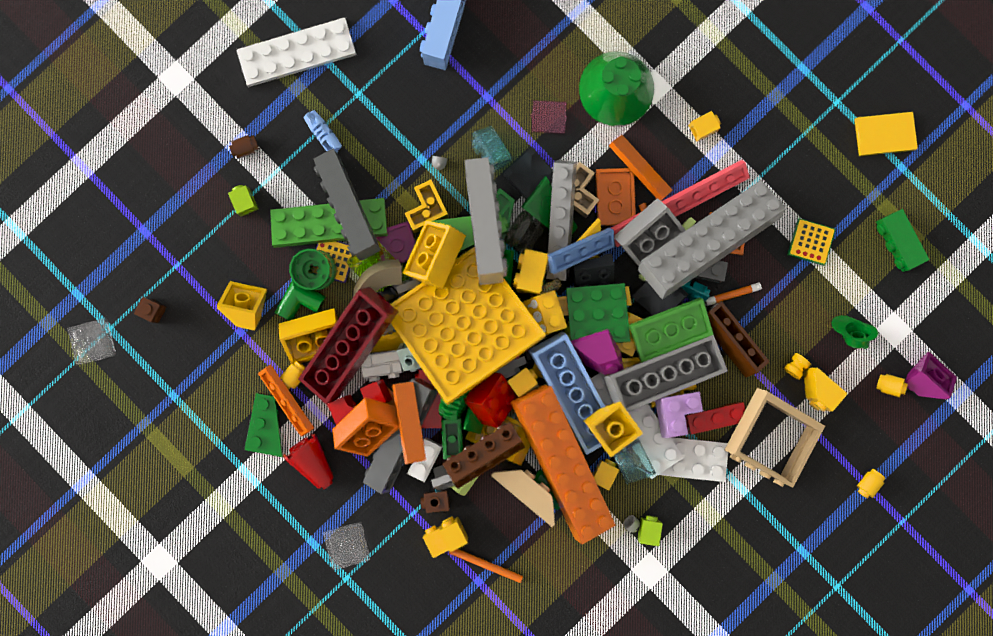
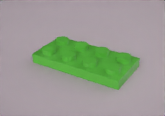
M697 298L629 325L641 362L714 335L702 298Z

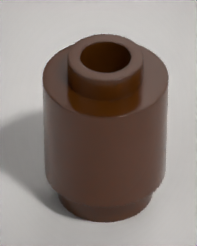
M246 135L232 140V145L229 146L232 156H237L238 159L254 154L256 150H259L254 135Z

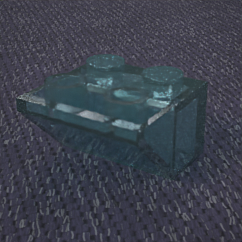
M492 125L472 133L473 140L471 142L477 155L480 153L482 158L489 157V164H493L494 172L512 162L511 154Z

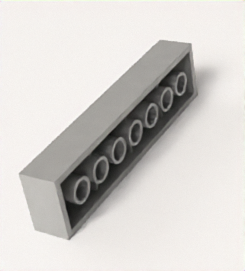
M760 180L641 260L638 271L663 300L779 220L786 207Z

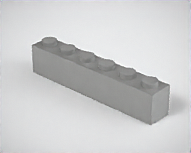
M557 160L553 165L548 254L571 245L577 161ZM547 260L546 279L566 281L569 277L570 267L552 274L549 272Z

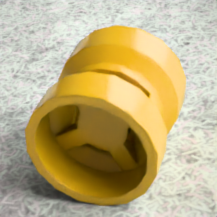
M795 353L792 357L793 362L787 363L784 370L800 380L803 376V371L808 369L811 363L800 354Z

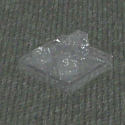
M106 318L67 328L76 365L116 355Z
M361 522L323 532L332 570L371 560Z

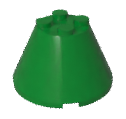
M620 51L607 52L594 58L584 69L579 82L580 100L586 112L596 121L608 126L629 125L640 119L649 109L654 97L653 77L648 67L636 56Z

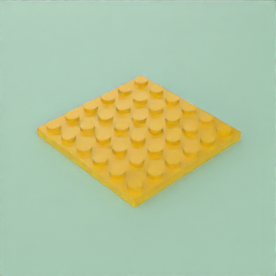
M475 247L455 260L443 289L422 282L390 304L399 311L391 322L392 326L447 405L546 337L544 331L504 278L503 283L479 285Z

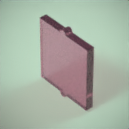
M533 101V114L530 116L532 118V132L565 134V120H567L566 102Z

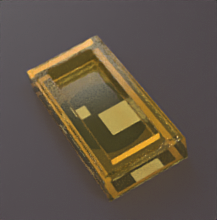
M559 278L543 285L540 294L560 289L562 284Z

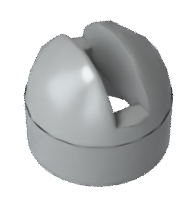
M433 156V167L437 170H442L445 168L448 158Z
M630 515L624 520L623 527L627 531L634 533L637 532L636 529L638 527L640 528V522L635 516Z

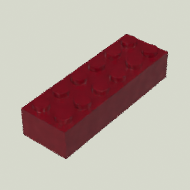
M371 287L359 289L298 380L325 404L337 400L399 311Z

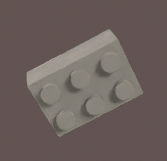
M657 198L621 229L614 238L631 259L640 266L641 260L686 230L670 209Z

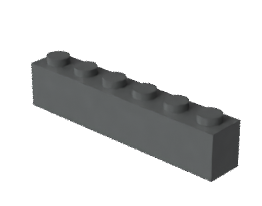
M333 148L314 158L313 160L316 164L314 170L317 176L322 178L320 184L324 192H328L329 197L327 201L331 208H334L336 211L334 214L336 221L343 227L341 233L344 239L349 241L350 245L347 247L350 254L356 256L361 261L381 251L338 153Z
M411 379L409 382L414 383L420 425L422 426L438 391L434 386L422 379ZM400 429L394 432L375 451L373 455L374 460L365 472L363 483L380 494L391 491L405 462Z

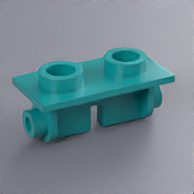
M691 280L681 286L689 294L686 298L691 301L702 298L705 303L709 298L710 290L707 289V286L694 282L693 287L689 286Z

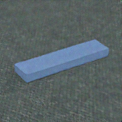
M607 228L548 254L549 272L552 274L558 273L615 247L614 230Z

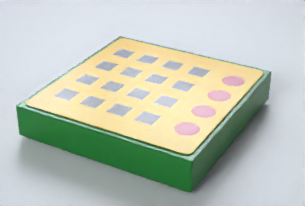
M798 218L787 255L825 266L836 229Z

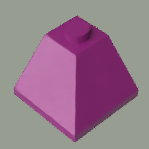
M608 329L571 341L585 366L604 375L624 370L621 351Z
M928 351L908 372L904 383H907L908 389L914 391L918 396L948 400L952 396L957 377Z

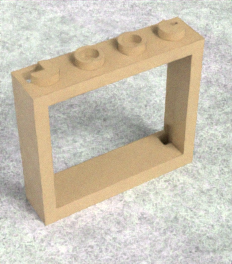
M757 388L725 451L731 454L730 458L739 463L741 460L746 462L744 466L753 471L756 468L759 469V474L765 478H775L774 483L782 487L786 484L793 488L825 425L770 392ZM765 403L770 404L806 426L781 475L740 452Z

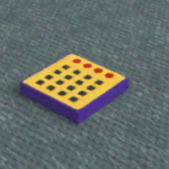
M339 241L317 243L316 250L330 254L335 260L337 275L334 280L346 284L354 256L348 250L347 246L349 244ZM314 266V270L312 272L317 273L319 267Z

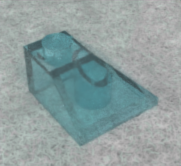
M639 438L613 455L626 484L656 474Z

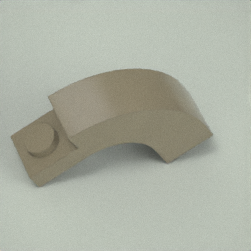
M399 259L381 261L365 270L355 284L353 297L359 289L371 287L377 292L385 286L402 285V266Z

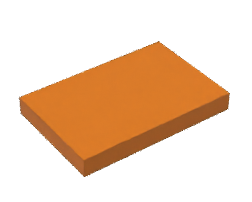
M629 168L596 169V197L599 199L597 203V218L601 220V226H615L636 215L634 173Z

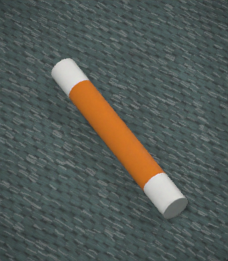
M760 282L709 297L705 304L709 306L720 301L762 290Z

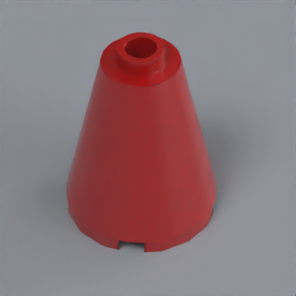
M311 434L313 438L310 440L307 437L292 446L289 449L290 454L288 456L284 454L283 458L318 489L321 487L326 489L333 483L332 479L334 476L316 434Z

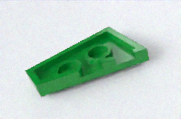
M545 176L521 207L550 229L552 186ZM574 220L572 226V234L578 228Z
M256 393L244 450L283 457L277 401L273 396Z

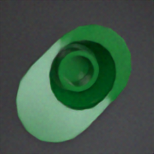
M841 315L832 319L831 324L834 330L843 335L846 344L852 348L867 349L871 340L878 337V330L874 326L863 323L855 318Z

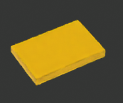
M913 112L858 117L854 119L859 156L914 151L918 149Z

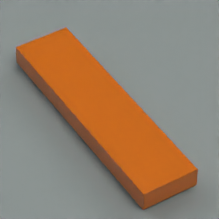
M623 135L619 136L609 145L627 167L660 201L673 191Z
M270 364L260 371L258 375L299 435L302 437L313 430V425Z
M414 383L394 384L392 386L405 464L426 461Z

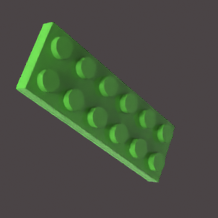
M385 199L359 200L375 237L388 236ZM329 204L271 210L272 246L274 248L344 241L345 239L341 233L343 227L336 221L334 217L336 211Z

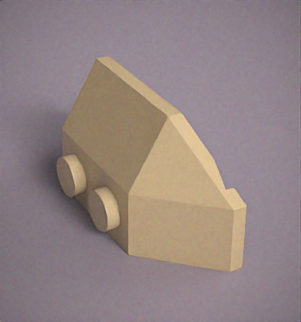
M518 469L496 471L491 474L494 479L551 527L555 525L552 495L548 493L551 489L542 482L540 485L534 481L535 476L527 469L525 472Z

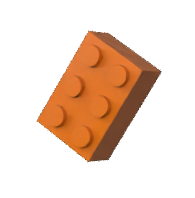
M364 398L333 428L335 449L368 457L399 429L396 406Z

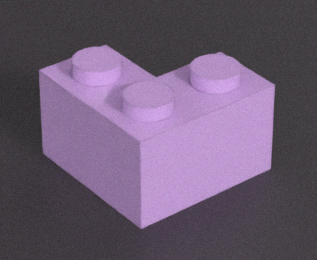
M700 392L663 397L655 400L661 437L671 438L688 434L685 414L703 411Z

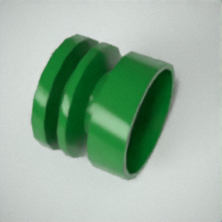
M305 249L293 256L290 262L289 273L297 286L307 290H322L333 283L337 275V266L330 254L321 250ZM314 266L319 267L317 273L312 272L314 270Z

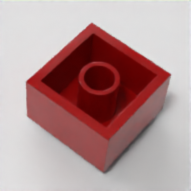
M494 372L474 386L464 401L481 424L498 428L513 408L510 402L518 397L503 374Z

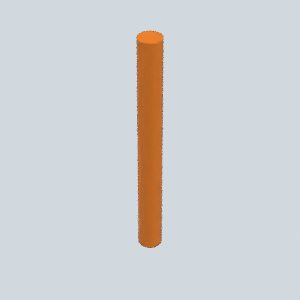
M455 549L449 552L453 556L518 583L522 581V575L462 550Z

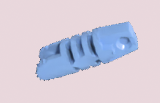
M315 110L308 112L304 119L312 133H314L326 151L334 148L338 153L342 146L341 142H339L338 138Z

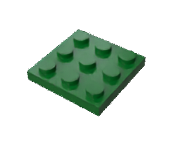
M625 283L566 288L571 341L608 329L616 343L630 342Z

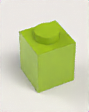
M238 185L228 193L239 216L242 217L258 210L252 192L246 185Z
M646 515V518H640L637 539L640 544L659 546L663 523L658 520V517Z

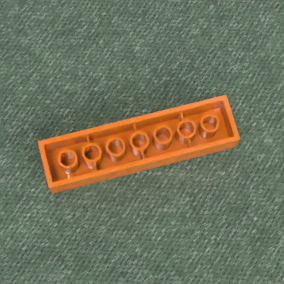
M543 384L511 401L510 403L574 539L583 545L616 526L552 386Z

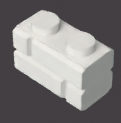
M396 350L369 354L361 365L363 378H369V382L378 381L380 376L388 375V379L399 377V373H403Z
M425 438L423 441L426 461L412 463L407 473L422 482L426 481L443 447L429 438Z

